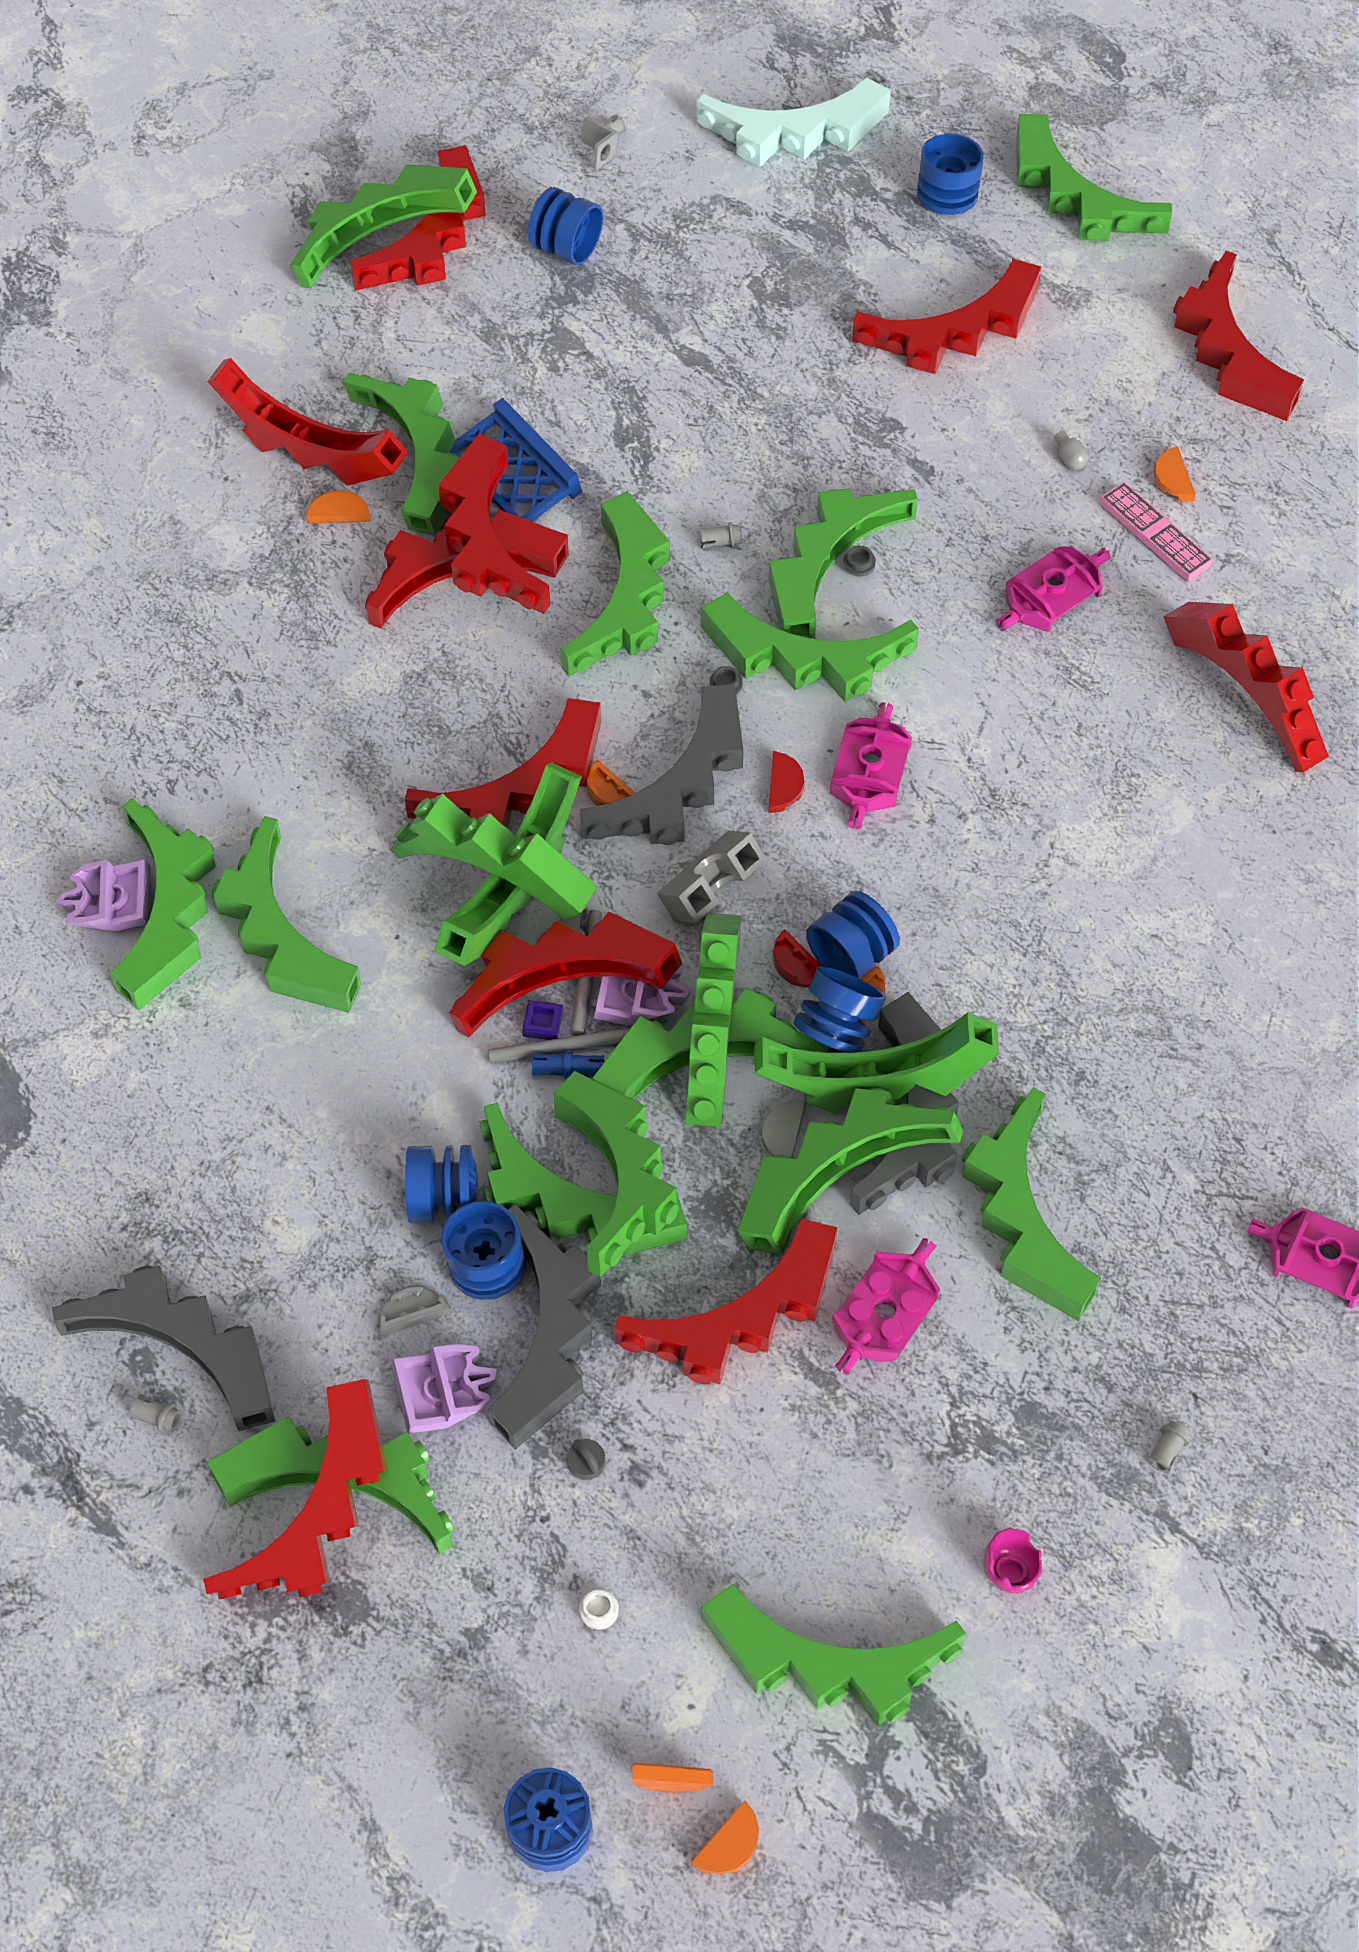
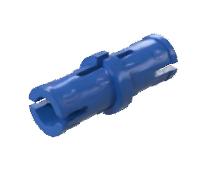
M565 1051V1054L533 1053L532 1076L556 1075L564 1076V1079H567L576 1071L586 1077H594L604 1064L605 1056L573 1055L572 1051Z

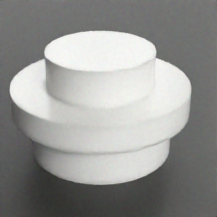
M597 1589L590 1591L580 1602V1617L590 1628H608L618 1617V1602L615 1596L606 1590Z

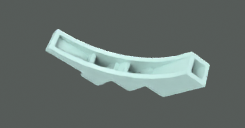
M865 78L853 89L832 100L810 107L768 111L731 105L703 94L697 100V123L721 135L728 141L734 142L736 144V155L758 167L765 163L780 147L802 159H805L824 140L849 152L889 112L890 89L869 78Z

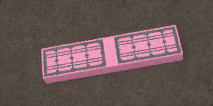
M1125 481L1101 497V506L1187 582L1211 567L1213 559Z

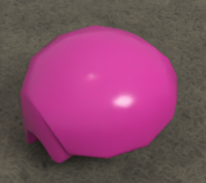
M1009 1527L997 1532L987 1545L983 1558L984 1571L990 1581L1001 1591L1020 1594L1031 1589L1041 1576L1042 1552L1031 1544L1029 1533Z

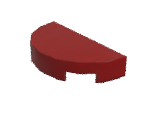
M773 751L769 813L782 812L786 810L787 806L797 800L799 801L805 784L803 769L798 762L789 755Z
M784 929L776 938L773 949V962L779 975L792 985L804 988L809 987L817 967L822 965L787 930Z

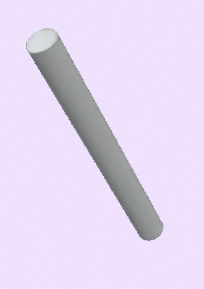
M589 911L586 936H589L595 924L601 921V911ZM593 977L578 978L570 1034L573 1036L584 1035Z
M629 1028L488 1049L490 1063L532 1057L533 1053L554 1054L619 1044L629 1031Z

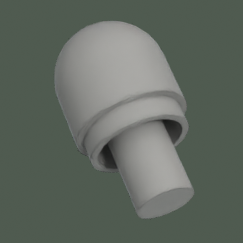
M1064 430L1059 431L1054 436V439L1059 444V457L1069 469L1074 471L1083 469L1089 461L1087 450L1079 440L1074 437L1069 438Z

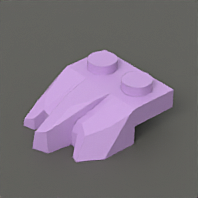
M107 859L84 864L69 876L70 881L77 884V888L61 893L57 902L64 909L74 910L68 914L66 923L70 925L106 931H121L144 926L149 920L150 865L145 859L112 866Z
M680 966L663 989L637 980L602 976L594 1019L633 1026L639 1016L651 1020L675 1012L673 1005H683L692 990L674 981V979L680 977L685 966Z
M463 1344L433 1347L430 1354L393 1360L391 1367L408 1434L448 1428L478 1412L491 1400L488 1394L479 1390L492 1385L497 1369L477 1367L472 1364L479 1356V1346Z

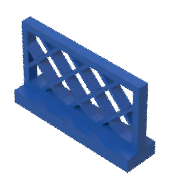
M503 397L493 404L495 411L457 438L449 453L461 457L462 455L458 452L466 445H470L479 433L485 435V431L496 424L501 429L500 437L489 438L506 446H517L519 453L518 457H507L508 465H516L515 476L503 475L498 482L513 484L512 495L498 494L496 486L492 500L502 511L518 517L520 516L515 512L516 503H532L531 510L521 516V518L532 522L569 495L574 499L583 492L575 471ZM522 465H536L538 467L537 476H521ZM519 484H535L534 494L518 495ZM541 484L555 485L558 488L551 495H539Z

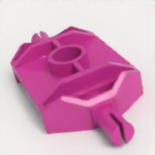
M1059 546L1006 582L1005 594L1010 611L996 619L998 628L1001 627V631H1005L1016 622H1021L1022 624L1049 632L1051 631L1052 622L1097 592L1096 596L1098 598L1101 597L1103 584L1098 567L1111 559L1109 551H1106V548H1101L1090 556L1089 554L1084 555L1072 546ZM1059 579L1063 584L1054 586L1050 585L1047 580Z
M886 702L880 703L878 714L874 716V719L858 718L846 724L830 782V794L852 809L848 821L850 828H854L856 821V829H861L866 812L896 806L897 794L908 751L911 748L912 737L901 725L891 722L890 717L893 705L890 703L887 704L886 712ZM867 754H874L880 760L875 763H869L863 757Z
M1305 1208L1292 1212L1280 1224L1275 1223L1274 1227L1257 1221L1254 1218L1252 1219L1247 1233L1265 1239L1270 1244L1274 1276L1277 1277L1279 1271L1349 1300L1348 1308L1350 1309L1359 1303V1231ZM1325 1245L1332 1246L1337 1250L1339 1257L1327 1259L1322 1256L1319 1248Z
M923 1238L914 1253L910 1255L876 1252L874 1254V1261L838 1313L834 1312L832 1316L835 1330L839 1338L846 1345L845 1353L838 1363L835 1364V1367L840 1372L843 1369V1374L849 1375L858 1359L867 1358L878 1362L896 1361L939 1298L940 1288L925 1266L926 1260L936 1248L932 1241L928 1244V1239ZM881 1304H889L895 1309L896 1313L890 1318H882L876 1314L875 1308Z

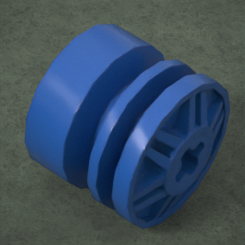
M950 133L936 135L926 141L922 147L917 185V197L923 206L933 212L946 215L964 213L973 208L978 201L984 152L977 142L969 137Z
M549 187L539 197L532 210L527 231L528 243L533 248L543 249L545 253H555L558 258L569 263L581 265L590 257L599 241L604 220L603 209L599 204L584 198L576 199L572 193L564 192L557 187Z
M851 891L832 908V912L823 914L806 930V939L809 947L822 966L846 972L860 979L874 967V963H880L900 945L898 930L889 914L877 901L861 891Z
M817 967L808 989L820 1001L803 1000L801 1009L805 1013L800 1012L796 1014L793 1021L794 1025L816 1042L829 1048L847 1053L862 1052L865 1046L862 1038L869 1037L871 1030L860 1019L876 1020L886 1000L885 994L868 982L831 967Z
M446 1145L443 1162H436L432 1146L407 1147L405 1190L407 1217L410 1224L434 1223L437 1206H444L445 1216L448 1219L455 1212L456 1206L462 1207L478 1201V1171L472 1155L471 1145H461L460 1162H455L452 1145Z
M483 1201L472 1202L462 1206L447 1219L442 1230V1247L447 1259L449 1273L455 1286L465 1295L479 1300L496 1299L510 1293L520 1283L526 1271V1256L520 1229L514 1215L502 1205Z
M551 1767L532 1770L516 1781L508 1792L504 1805V1817L509 1843L517 1858L528 1867L543 1872L561 1871L578 1862L589 1848L593 1833L589 1796L581 1782L568 1772ZM550 1808H553L556 1818L549 1816L545 1822L541 1821L540 1811L547 1813Z

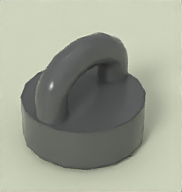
M576 1439L567 1453L568 1468L576 1478L582 1480H591L598 1477L605 1467V1452L602 1446L590 1439Z

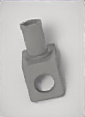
M613 115L604 124L588 116L583 119L582 142L594 148L593 169H600L616 157L617 137L626 130V122L621 116L618 118V115Z

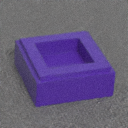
M528 1000L522 1029L523 1037L545 1040L558 1039L564 1011L563 1005Z

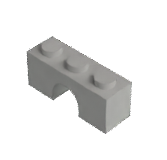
M728 830L657 894L673 920L696 924L720 903L714 894L718 888L731 881L746 880L767 861V858L750 832Z

